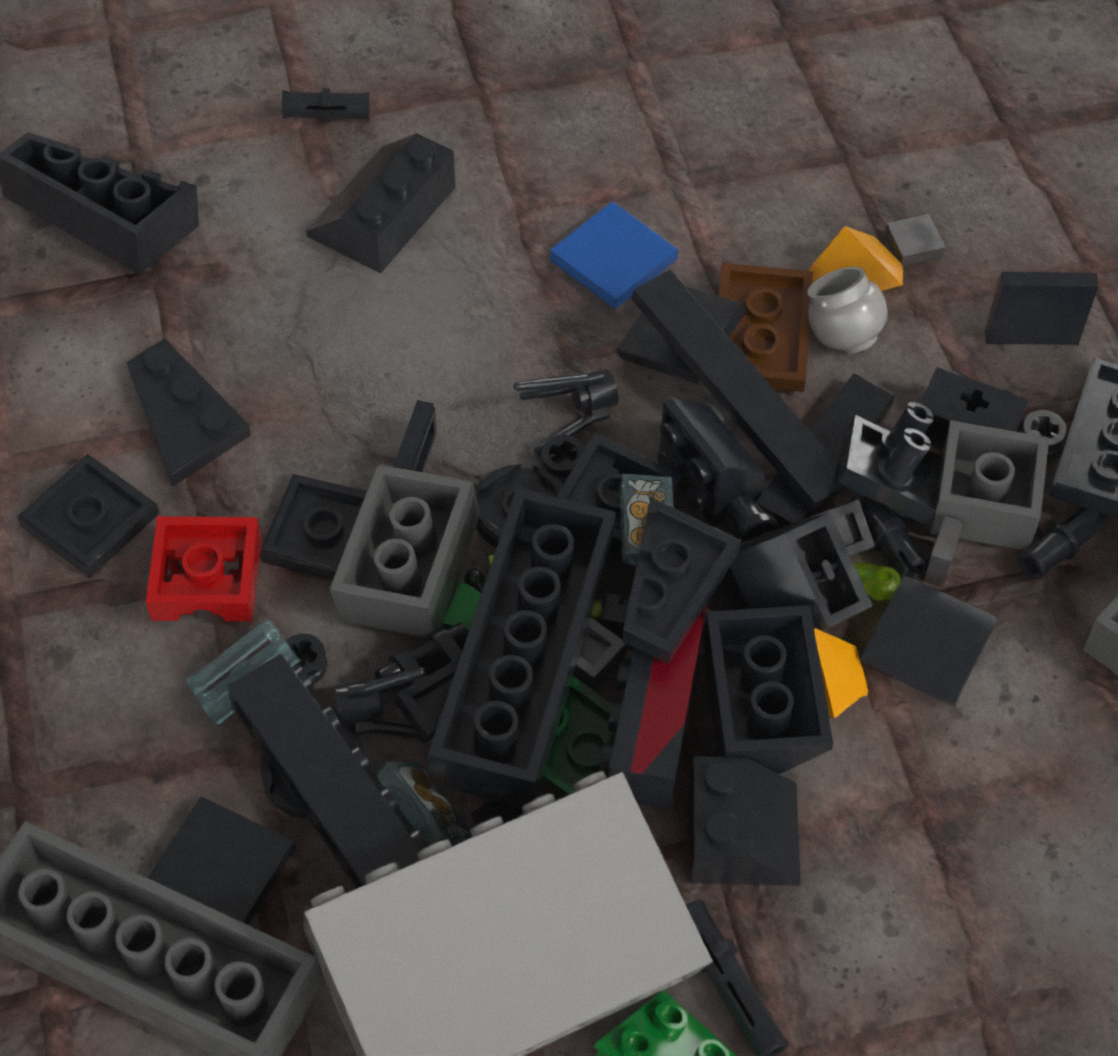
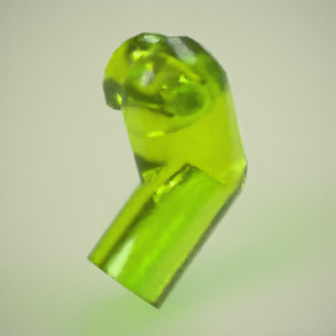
M853 563L869 596L878 601L891 600L901 583L900 575L896 570L883 565Z

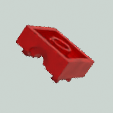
M157 516L146 596V605L151 621H179L181 614L193 615V612L196 610H208L213 615L223 617L225 622H253L262 537L258 517ZM238 556V570H229L230 575H224V562H236ZM168 569H172L170 582H166Z

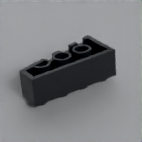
M29 132L0 152V182L2 195L5 198L138 274L143 273L199 226L197 185L181 181L178 186L163 182L159 173L146 169L141 174L120 168L118 160L106 156L93 159L81 156L80 148Z

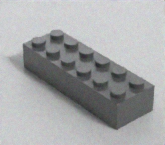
M26 821L0 857L1 953L213 1056H282L323 984L317 957Z

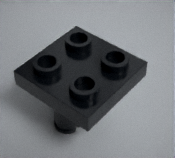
M910 402L891 432L855 415L846 429L838 483L846 486L852 493L858 496H867L890 507L896 514L902 517H911L927 525L936 512L941 456L929 450L931 443L924 434L933 422L932 412L920 403Z

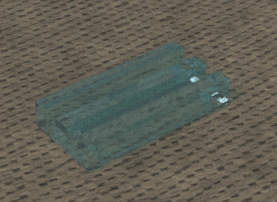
M266 618L188 679L186 683L210 719L219 725L234 713L231 708L228 684L281 653L291 667L297 664L300 659L291 650L290 645L281 636L275 624ZM268 639L271 640L269 645L251 659L242 661ZM242 661L239 665H237L234 669L230 671V675L228 677H226L218 685L212 688L209 692L205 691V689L208 686H210L222 675H224L231 668H233L236 664Z

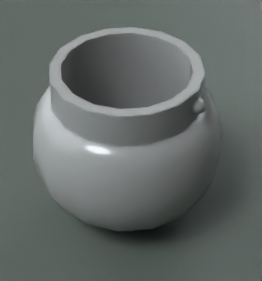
M846 267L829 272L813 282L807 290L811 302L808 308L809 324L813 334L822 344L832 349L842 350L844 353H857L871 347L877 341V335L882 331L887 322L888 310L881 289L877 284L867 279L864 269L860 267Z

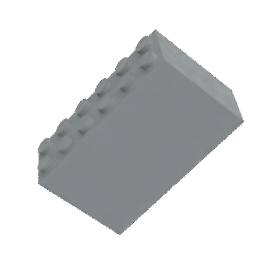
M603 771L592 774L573 785L575 791L567 797L555 801L553 794L542 796L523 806L522 811L524 814L517 819L505 824L501 817L490 819L471 829L472 837L465 842L452 847L449 840L440 841L420 851L417 854L420 860L415 864L399 870L396 863L388 864L366 875L364 878L367 884L346 894L343 887L340 886L326 891L310 901L313 908L304 912L303 930L314 956L318 959L321 973L357 1056H524L688 979L713 962L623 772L610 778H606Z

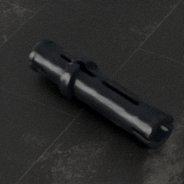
M698 899L686 904L713 961L699 972L708 974L756 1056H778L790 1044L783 1037L762 1002L760 995L735 957L738 950L732 939H725L706 909L704 901Z

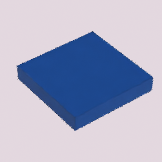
M613 201L550 250V261L615 310L632 297L634 289L654 279L678 258V249Z

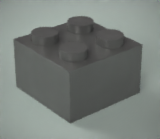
M950 420L941 454L936 512L932 516L930 533L938 535L944 516L961 520L963 527L959 539L1020 550L1029 548L1041 517L1049 437Z

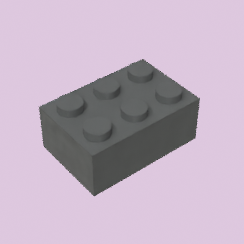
M377 465L330 587L341 622L426 638L428 634L442 626V621L448 609L480 517L473 481Z

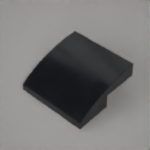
M904 576L884 611L860 662L871 669L955 707L975 664L977 665L998 621V617Z

